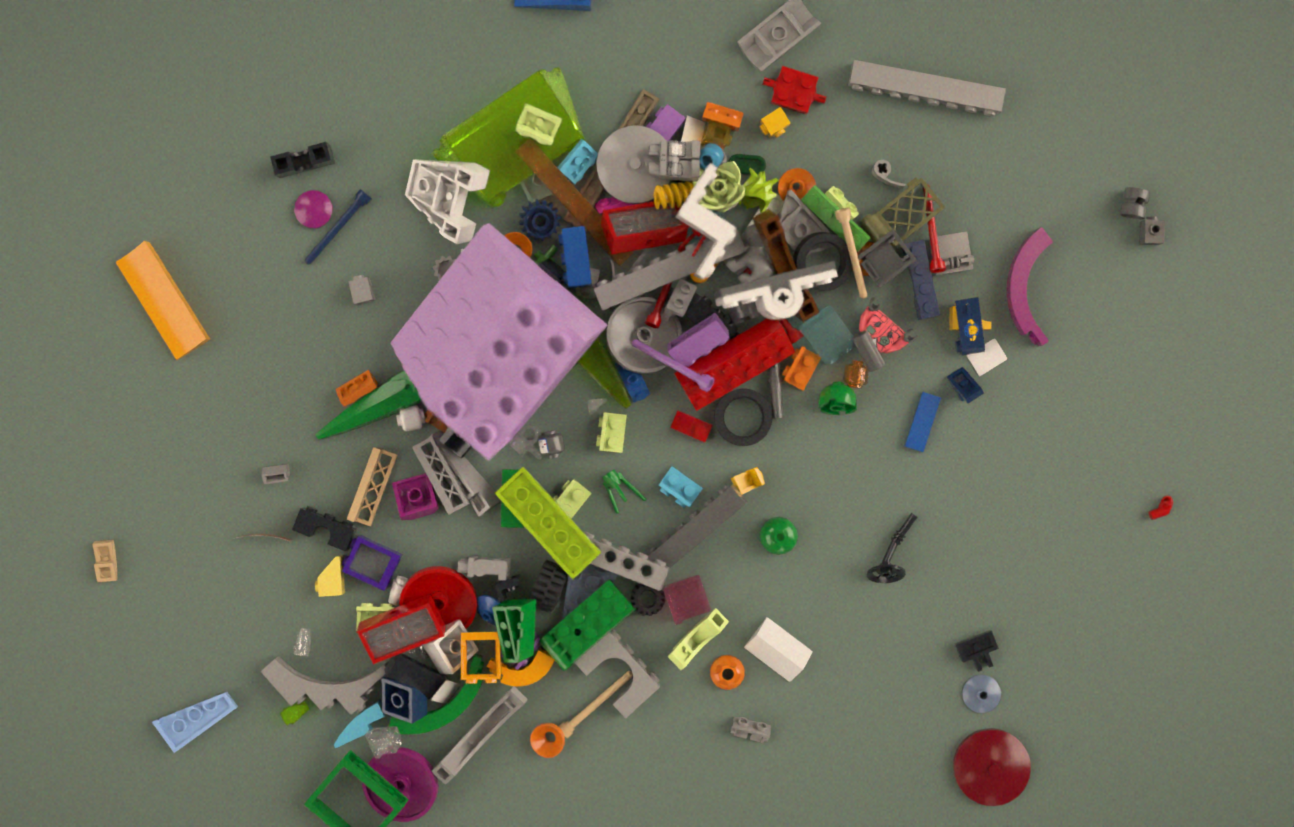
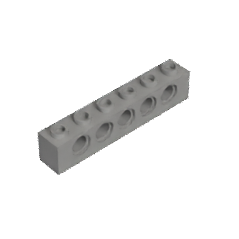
M584 531L587 537L602 552L590 564L654 589H662L670 568L666 566V562L655 559V562L651 561L646 554L637 552V555L630 552V548L619 545V548L612 546L611 541L603 538L599 541L594 539L595 535ZM609 551H613L616 554L614 562L607 559ZM627 558H631L634 561L632 569L625 566ZM644 565H649L652 568L651 575L647 576L643 573Z

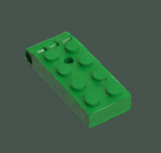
M609 579L551 629L539 642L560 668L566 671L636 609L613 581ZM577 629L581 630L580 636L576 635Z

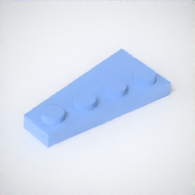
M224 692L154 720L152 723L175 753L238 706L229 693Z

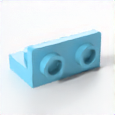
M581 139L557 169L566 179L576 184V182L584 177L587 169L595 164L598 153L586 141Z
M671 466L658 484L661 487L660 491L668 497L672 494L677 498L675 502L683 508L686 505L691 507L703 489L673 466Z

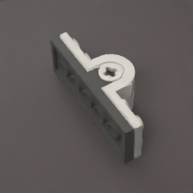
M832 261L713 291L715 299L717 298L715 300L716 305H723V309L739 305L738 301H741L742 304L755 301L757 311L768 319L777 320L791 317L799 311L804 301L801 289L813 287V282H815L816 286L830 283L833 277H837L836 270L834 271L836 269L835 263Z

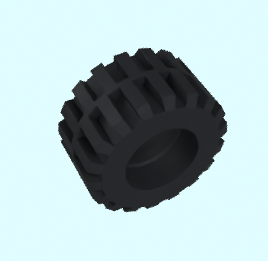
M549 560L543 563L529 599H536V608L551 613L556 606L568 574L559 564Z

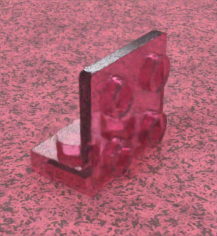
M700 575L663 586L675 625L683 623V620L711 611Z

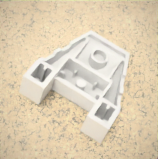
M414 159L405 196L419 211H423L428 216L427 220L440 229L439 233L455 244L469 242L473 238L476 223L462 216L468 191L485 189L489 170L477 163Z

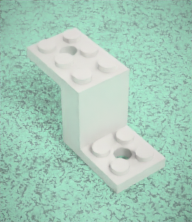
M712 164L706 167L675 216L714 242L694 274L699 279L710 277L715 269L712 265L715 261H720L725 253L724 246L730 244L736 236V233H734L736 227L698 204L707 192L704 190L706 185L712 184L717 176L714 173L717 168Z

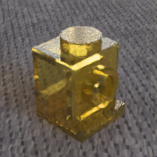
M709 121L704 129L701 146L712 143L718 144L723 150L726 146L729 147L732 140L730 135L731 127Z

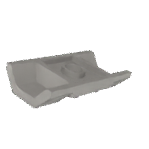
M789 0L738 40L737 43L752 65L762 72L819 27L821 22L812 16L802 0Z

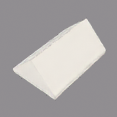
M768 617L765 618L744 646L746 650L789 682L804 669L813 652Z

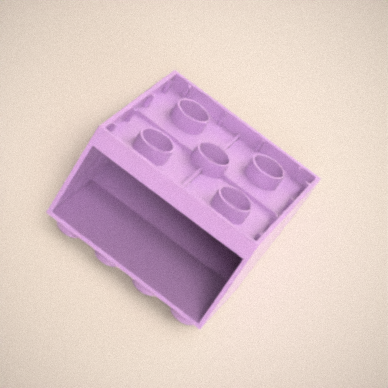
M488 223L483 225L391 341V345L427 408L486 459L490 460L518 434L608 325Z

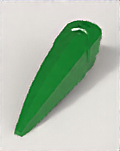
M402 370L377 386L372 392L354 402L315 435L318 440L364 427L395 415L402 408L414 406L422 399L405 370Z

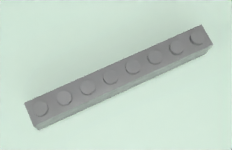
M854 60L852 63L848 86L852 87V90L863 91L865 89L870 90L875 95L886 93L890 94V97L900 99L902 96L909 98L908 100L912 102L923 100L928 101L927 104L933 106L944 104L949 109H958L960 107L965 108V111L970 113L981 111L986 116H995V114L998 115L1002 111L1006 90L1005 88Z
M738 229L734 230L736 236L732 242L724 246L725 253L720 261H715L714 264L746 251ZM706 238L695 257H692V253L697 246L696 242L686 246V251L679 253L676 250L667 254V259L661 261L659 257L649 261L650 266L643 268L640 265L632 268L633 273L625 275L623 272L613 276L615 280L607 283V280L596 283L597 288L593 290L601 309L605 310L696 272L714 242Z

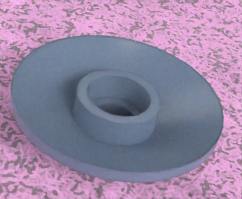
M976 675L965 683L962 696L969 709L977 713H986L998 705L1001 698V690L998 683L992 677ZM981 692H986L985 698H980Z

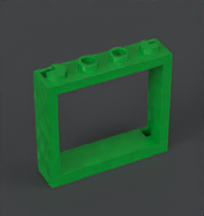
M350 750L304 803L310 812L315 813L322 819L324 824L330 827H352L318 798L320 793L343 766L393 808L392 812L378 827H387L409 799Z

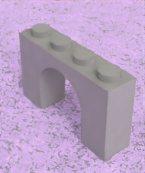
M612 630L577 660L575 664L586 676L601 662L609 658L621 659L630 666L633 672V680L630 686L613 701L614 707L626 719L660 688L658 683L660 680L653 672L650 674L645 669L647 665L640 658L636 659L632 655L634 651L628 644L623 645L619 641L621 639L619 634Z

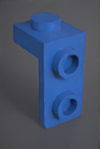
M615 362V366L634 403L651 395L641 374L631 372Z

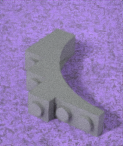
M278 656L261 673L291 706L295 703L299 705L307 698L305 695L307 694L320 710L325 707L329 709L337 702L336 698L352 715L355 711L359 713L366 707L364 703L368 698L364 693L368 695L376 688L374 684L378 680L382 683V678L388 677L384 670L388 663L361 678L348 681H323L298 672Z

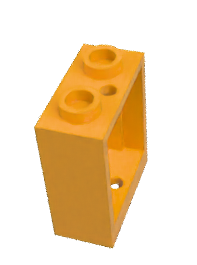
M498 632L461 633V680H466V684L477 683V680L485 679V683H497V679H501V645ZM467 640H495L496 674H467Z

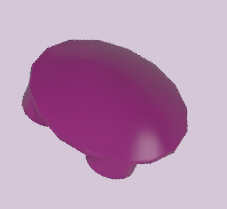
M310 190L298 197L294 212L297 220L302 225L318 229L329 221L333 205L324 193Z

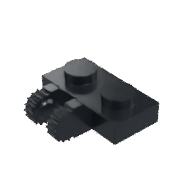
M991 630L955 644L961 661L964 663L973 660L978 672L982 671L978 657L984 655L985 662L990 668L993 666L989 652L999 649Z

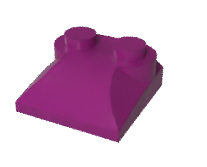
M426 473L392 483L401 520H414L431 515L438 510V501L436 500L434 488Z

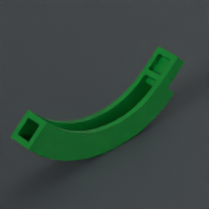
M475 654L473 656L469 674L482 672L484 662L481 661L482 655ZM484 679L477 680V683L466 684L465 682L461 691L450 702L440 708L427 712L426 716L413 724L391 717L387 732L406 735L421 734L437 730L449 724L471 704Z

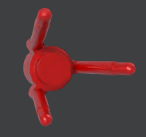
M686 224L668 234L667 237L671 238L690 226ZM692 228L693 233L679 246V249L686 246L695 236L700 237L702 234ZM702 235V238L700 239L699 243L697 244L696 248L692 253V257L696 256L697 252L699 251L705 239L707 238L706 236Z

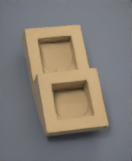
M114 539L94 541L92 545L96 559L94 568L97 582L116 581L117 560Z

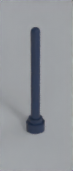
M360 189L355 194L354 203L306 257V264H311L361 205H367L372 200L363 190Z

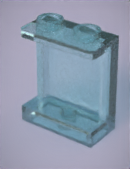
M829 304L820 310V313L797 327L822 359L824 365L827 363L833 364L840 359L838 357L840 353L844 351L846 354L855 348L852 340L853 335Z

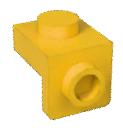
M758 467L746 470L731 478L733 485L741 494L765 484L763 474Z

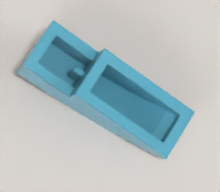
M377 701L359 713L339 735L334 747L342 746L371 732L373 729L371 723L386 715L382 713V701Z

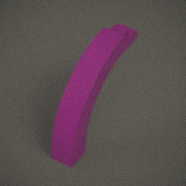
M1043 227L1034 231L1018 249L1009 269L1006 288L1008 308L1017 330L1021 335L1029 333L1028 337L1031 342L1038 346H1043L1049 340L1041 331L1030 312L1027 301V281L1035 260L1044 249L1053 243Z

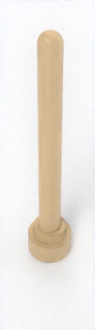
M842 208L835 211V216L839 223H842L859 295L864 299L867 297V291L849 223L851 220L850 216L852 215L850 208Z
M627 671L571 721L562 722L558 727L563 731L564 736L569 738L575 730L574 727L633 677V673Z

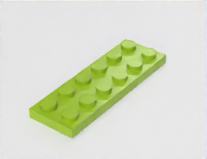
M522 467L495 492L498 498L572 579L578 576L602 553L525 467Z

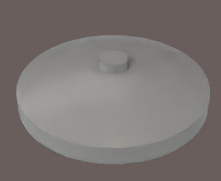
M627 126L613 132L603 142L597 157V172L605 190L614 198L625 203L641 204L653 200L654 188L657 185L661 187L664 184L669 185L671 180L658 179V176L648 174L649 162L659 163V157L649 156V145L660 144L661 140L665 139L656 131L644 126Z
M650 297L629 299L618 306L608 320L605 333L608 350L620 366L631 372L650 374L667 367L666 364L632 346V340L637 339L673 359L668 353V343L682 335L681 324L676 314L674 317L670 316L668 322L662 320L658 329L645 324L646 317L653 312L657 299ZM665 303L660 313L661 316L667 306Z

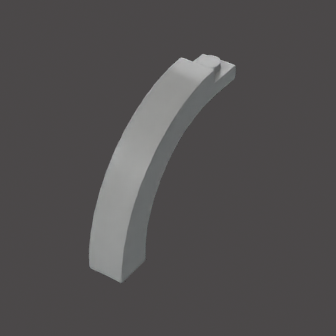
M513 686L469 729L431 772L446 785L495 731L523 706L528 699Z

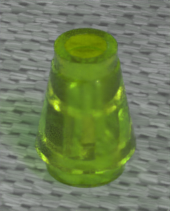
M304 700L299 705L296 703L283 708L280 715L287 726L289 724L293 725L310 708Z

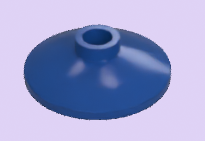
M480 595L477 597L476 611L482 619L496 626L492 607L499 604L500 601L489 595Z

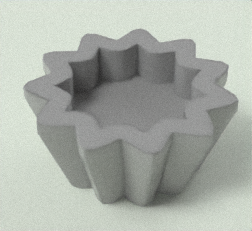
M441 256L440 260H435L436 265L432 267L435 270L434 276H438L440 281L456 259L452 260L451 256L447 258Z

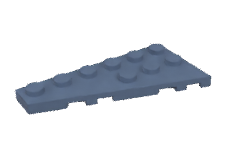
M609 551L607 559L614 562L616 554L613 551ZM589 564L574 579L568 576L562 620L606 581L610 579L614 583L618 574ZM580 629L576 630L577 636L581 635Z

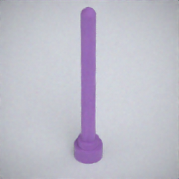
M632 340V346L696 381L700 389L706 392L711 389L715 380L713 377L699 375L639 340Z

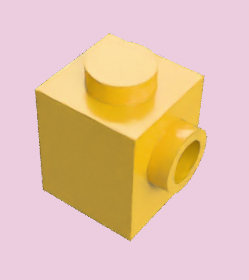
M779 107L762 118L759 127L765 136L768 135L769 138L775 136L778 138L785 133L784 129L789 127L791 122L782 108Z

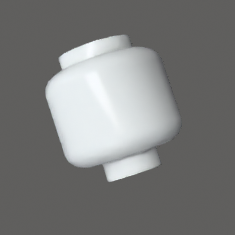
M417 405L405 409L402 408L399 411L400 414L396 415L397 424L402 426L404 431L421 429L422 424L425 423L423 409H419Z

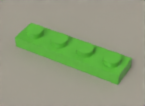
M814 185L801 201L846 242L842 223H839L835 216V211L840 208ZM851 219L849 223L856 251L858 252L871 237Z

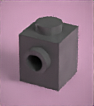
M1146 217V220L1141 221L1139 245L1164 244L1165 220H1158V217Z

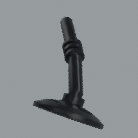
M913 513L909 515L902 527L896 530L897 534L891 537L892 541L882 563L867 571V578L876 583H892L905 577V569L891 564L890 561L897 546L901 544L900 541L903 542V538H906L905 534L917 519V516ZM873 572H877L879 576L874 575Z

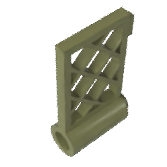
M915 177L907 184L909 188L873 216L868 214L861 220L863 223L861 228L871 237L870 239L873 243H876L891 230H895L896 224L907 226V233L901 237L902 241H904L946 208L922 177L919 180ZM919 184H922L926 189L925 197L913 196L914 188ZM910 198V209L898 208L899 200ZM913 199L924 200L923 211L912 210ZM926 201H935L939 208L934 212L925 211ZM887 210L895 211L894 221H886L882 214ZM898 211L909 212L908 223L896 222ZM911 212L923 213L922 221L919 224L910 223ZM896 240L891 246L895 249L899 242Z

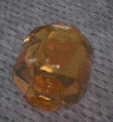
M852 360V364L845 365L843 381L847 386L862 389V386L867 385L869 370L867 366L863 365L864 361Z

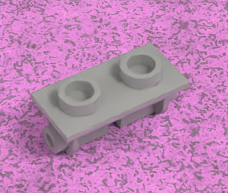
M734 716L730 733L733 736L745 739L748 733H750V740L764 743L768 742L770 738L771 725Z

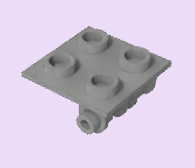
M967 231L937 236L940 258L945 262L946 270L941 273H935V275L973 269L974 256L971 255Z

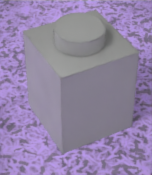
M359 275L353 277L352 281H348L355 305L376 301L370 278Z

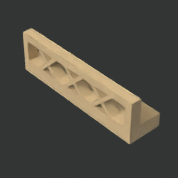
M373 447L347 520L372 526L397 459V454ZM382 454L392 457L390 464L386 467H382L379 461ZM381 471L384 480L383 483L376 486L373 477L374 474ZM375 489L377 499L369 504L366 495L369 491ZM368 507L371 513L369 521L359 518L360 511Z

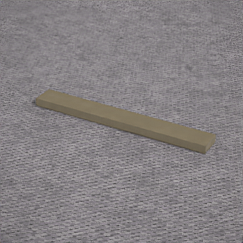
M643 89L619 129L627 126H644L660 99ZM597 165L563 218L564 221L574 227L583 225L605 189L599 179Z

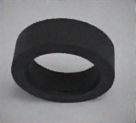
M828 232L812 233L805 237L796 247L793 262L797 270L806 268V257L814 246L821 243L832 244L840 255L837 277H833L830 283L817 286L813 282L814 286L810 288L817 291L834 290L844 284L852 272L853 267L847 243L839 236Z
M746 388L736 389L728 392L719 400L714 412V422L718 433L723 439L734 445L750 446L761 441L769 432L772 424V410L766 398L757 391ZM739 398L754 401L759 406L762 414L759 428L748 436L733 434L727 428L724 421L727 406Z

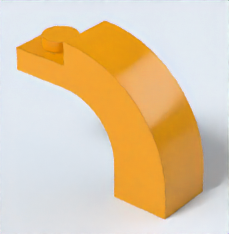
M539 648L532 662L518 670L501 662V674L503 677L500 682L509 686L533 684L547 674L555 660L546 650ZM491 657L487 667L490 668L489 671L493 674H496V659Z

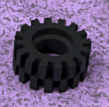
M639 583L632 590L630 600L638 614L652 616L661 611L665 603V594L663 589L657 590ZM651 591L654 593L655 601L652 605L647 606L641 602L640 596L643 592Z

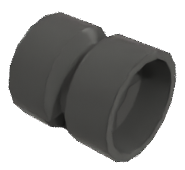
M1126 187L1123 196L1125 203L1121 205L1120 215L1131 219H1145L1147 211L1145 204L1149 202L1150 191Z

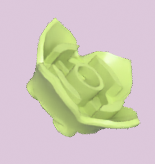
M734 161L723 163L714 172L717 174L712 184L706 185L704 190L707 192L698 204L707 209L726 212L744 197L745 188L740 185L741 174ZM700 169L699 171V178L704 172L703 169Z

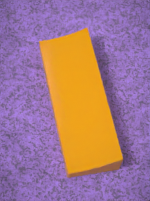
M143 241L130 253L116 261L117 266L176 360L211 340L150 242Z

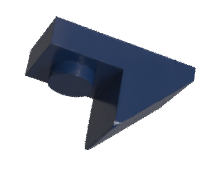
M964 367L947 376L948 381L960 400H965L967 404L984 394L982 388Z

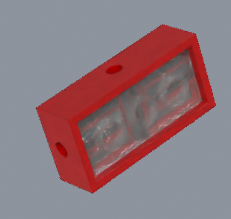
M653 201L603 210L601 227L611 254L684 242L688 228L671 238L667 237L668 234L686 225L675 217L680 207H677L675 202L674 208L671 209L669 203H667L666 209H663L660 204L657 210Z
M431 594L359 622L357 633L372 663L375 664L444 637L446 626Z

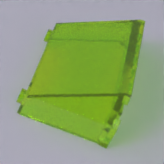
M556 67L550 72H547L545 69L538 70L442 135L439 140L441 145L433 150L432 155L437 161L471 162L488 169L489 175L485 189L472 192L491 208L499 207L505 202L508 190L564 152L568 151L570 153L581 139L586 141L561 69ZM525 104L562 118L552 146L540 144L531 137H523L516 131V125Z

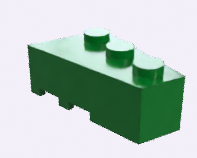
M536 599L505 600L493 606L492 609L504 663H520L533 656Z

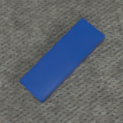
M925 392L921 393L904 445L905 447L924 452L941 397Z

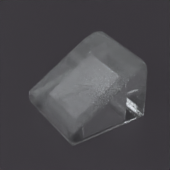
M607 399L588 400L589 415H592L604 405Z

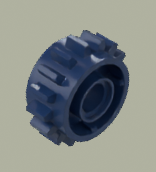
M536 198L534 203L528 201V206L522 207L524 212L519 213V217L523 220L519 221V225H524L521 230L522 232L527 231L526 236L528 238L533 236L534 241L538 238L544 241L545 237L551 239V234L557 233L556 227L561 225L557 220L561 219V216L556 214L559 211L557 207L552 208V202L547 204L546 199L539 202ZM543 216L545 220L543 223L537 224L535 222L536 217Z

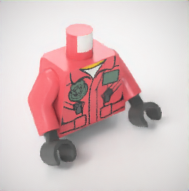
M871 298L869 306L860 316L859 331L867 330L879 353H892L902 349L909 342L915 341L918 335L915 337L909 335L913 329H909L905 333L879 310L882 302L880 301L879 305H874L873 301L875 298Z

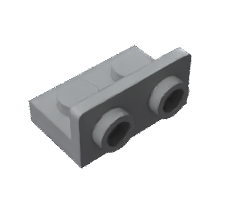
M680 278L661 319L668 322L670 316L674 317L675 314L683 317L697 287Z

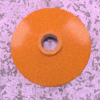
M792 168L781 176L778 182V193L784 201L787 191L792 190L801 200L816 185L812 174L807 170ZM795 183L800 185L797 190L793 189V184Z

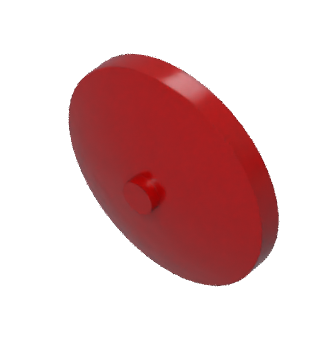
M432 566L417 571L406 581L400 595V606L431 594L445 625L460 619L465 629L470 626L477 610V595L471 582L462 573L448 567Z

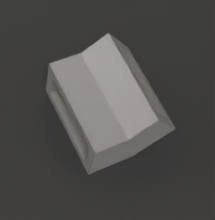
M289 464L262 468L264 484L285 482L289 479Z

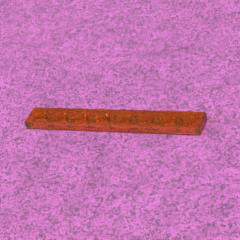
M531 138L515 151L578 222L585 226L588 233L619 266L634 253L630 251L611 254L601 227V215Z

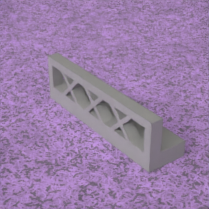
M434 436L413 446L415 454L448 515L470 504ZM431 442L434 447L433 455L429 454L425 444ZM434 459L442 462V472H439L434 464ZM443 477L451 479V489H448ZM452 494L459 495L463 503L457 505Z

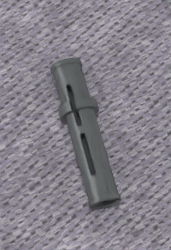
M780 362L775 364V369L774 366L769 368L770 378H768V383H770L772 419H777V410L779 418H784L781 387L783 377H781Z

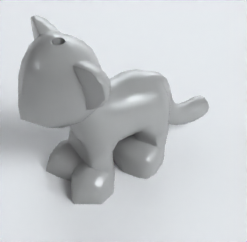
M753 224L744 230V240L749 246L748 249L738 259L728 258L723 260L733 273H737L738 279L742 283L771 277L774 271L771 261L763 253L764 245ZM746 268H749L753 271L750 275L742 272Z

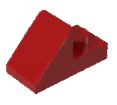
M677 410L670 428L706 442L713 425Z

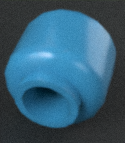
M709 143L700 149L699 160L701 169L705 170L709 164L716 168L721 165L724 154L718 145Z

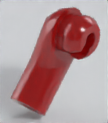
M1164 496L1158 508L1149 511L1151 520L1167 516L1173 506L1172 497Z

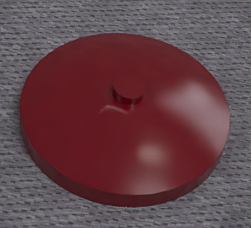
M987 728L970 734L961 742L954 756L953 773L956 783L968 798L981 805L1000 806L1013 801L1023 792L1030 778L1031 764L1027 750L1015 736L1004 730Z

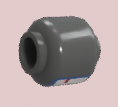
M557 430L542 432V436L538 438L540 453L544 456L548 455V459L560 457L559 453L565 450L563 435L557 433Z

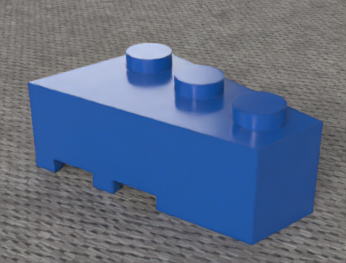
M585 226L561 229L562 234H558L559 244L564 246V253H561L562 265H566L567 271L563 273L564 284H568L569 289L592 286Z

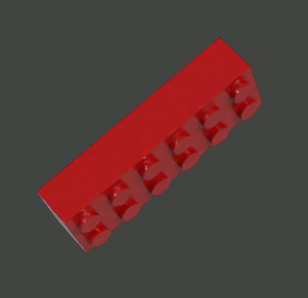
M766 318L712 350L708 355L697 359L692 365L686 366L699 375H709L715 379L708 392L700 389L696 381L677 371L674 374L694 409L698 411L794 354L795 350L779 320Z

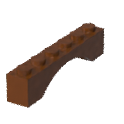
M767 209L752 217L776 275L797 270L789 252L785 231L778 215ZM808 288L801 289L804 301L799 311L794 314L802 322L820 313Z

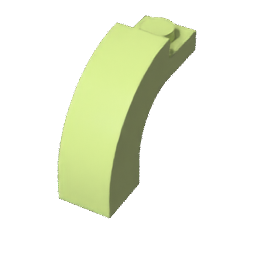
M715 608L674 646L673 651L668 655L669 659L680 670L684 669L699 650L718 635L729 621Z

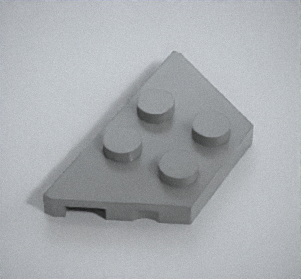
M792 190L787 191L778 217L785 231L786 243L795 252L798 244L808 235L816 232H830ZM830 243L818 244L809 251L808 255L834 246Z

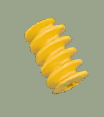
M687 181L684 184L680 182L677 185L672 183L670 186L668 184H664L662 187L657 185L653 193L657 210L660 204L663 209H666L667 203H669L671 209L674 208L675 202L677 207H681L682 201L685 202L694 188L692 183Z

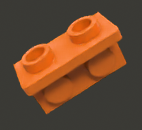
M707 102L702 121L739 131L743 112Z
M801 346L800 349H795V353L791 356L794 360L790 366L786 365L782 375H784L783 380L803 391L822 357Z
M369 370L336 388L340 403L343 407L354 403L360 397L376 389L378 382Z

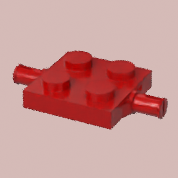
M782 66L776 80L765 77L762 84L773 88L771 104L806 115L813 101L825 104L827 96L816 93L819 77Z

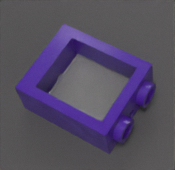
M362 535L354 538L350 545L352 551L349 556H345L342 562V566H344L342 572L383 591L386 590L403 554Z

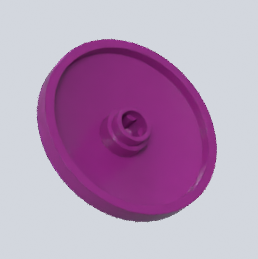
M391 747L380 751L369 761L368 765L409 799L393 821H413L421 818L430 810L437 798L438 779L431 772L433 767L425 757L408 748ZM362 782L364 795L368 803L377 813L386 818L393 808Z

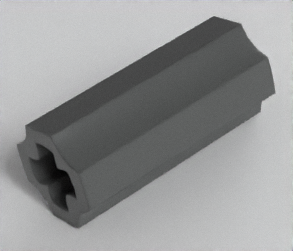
M864 330L854 335L852 340L869 372L882 368L885 362L869 332Z

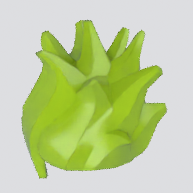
M750 168V177L742 184L745 188V195L739 201V205L743 203L747 209L759 206L760 212H763L767 209L772 199L776 197V193L772 192V186L778 182V179L774 178L766 181L765 171L757 175Z

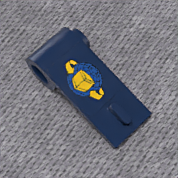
M979 297L955 300L960 336L958 341H955L956 352H960L961 356L985 352Z

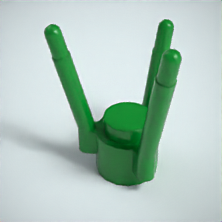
M614 469L602 477L604 480L603 485L607 490L616 514L619 513L611 489L615 488L624 502L627 501L618 486L621 484V481L638 497L646 501V498L623 477L621 472L617 473Z

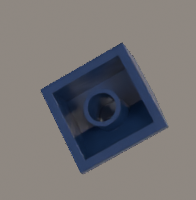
M387 677L382 678V713L412 724L427 715V697L413 686Z

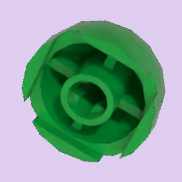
M833 382L821 391L818 408H820L821 412L830 415H839L838 411H846L845 415L854 413L857 410L856 394L853 389L844 385L843 382Z
M779 516L765 521L759 534L760 542L764 549L775 555L790 552L798 539L797 529L794 524L787 518Z

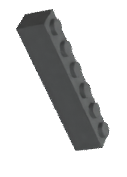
M733 484L730 487L725 485L718 491L720 495L715 500L711 497L703 504L705 508L701 512L697 509L689 516L691 520L688 523L682 522L675 528V534L672 536L666 535L660 541L662 543L661 546L657 549L654 546L645 554L648 555L649 560L654 562L655 559L664 561L666 566L671 568L748 501Z

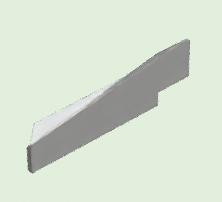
M438 431L431 436H434L468 501L470 500L477 515L480 517L499 504L501 500L495 494V490L465 457L460 458L450 448L439 441L444 433ZM434 447L430 451V455H433ZM434 459V464L442 472V462ZM445 477L450 486H452L451 479Z

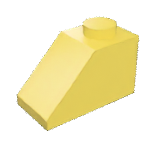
M343 555L336 556L317 577L318 581H315V591L319 593V597L345 594L344 572H342Z

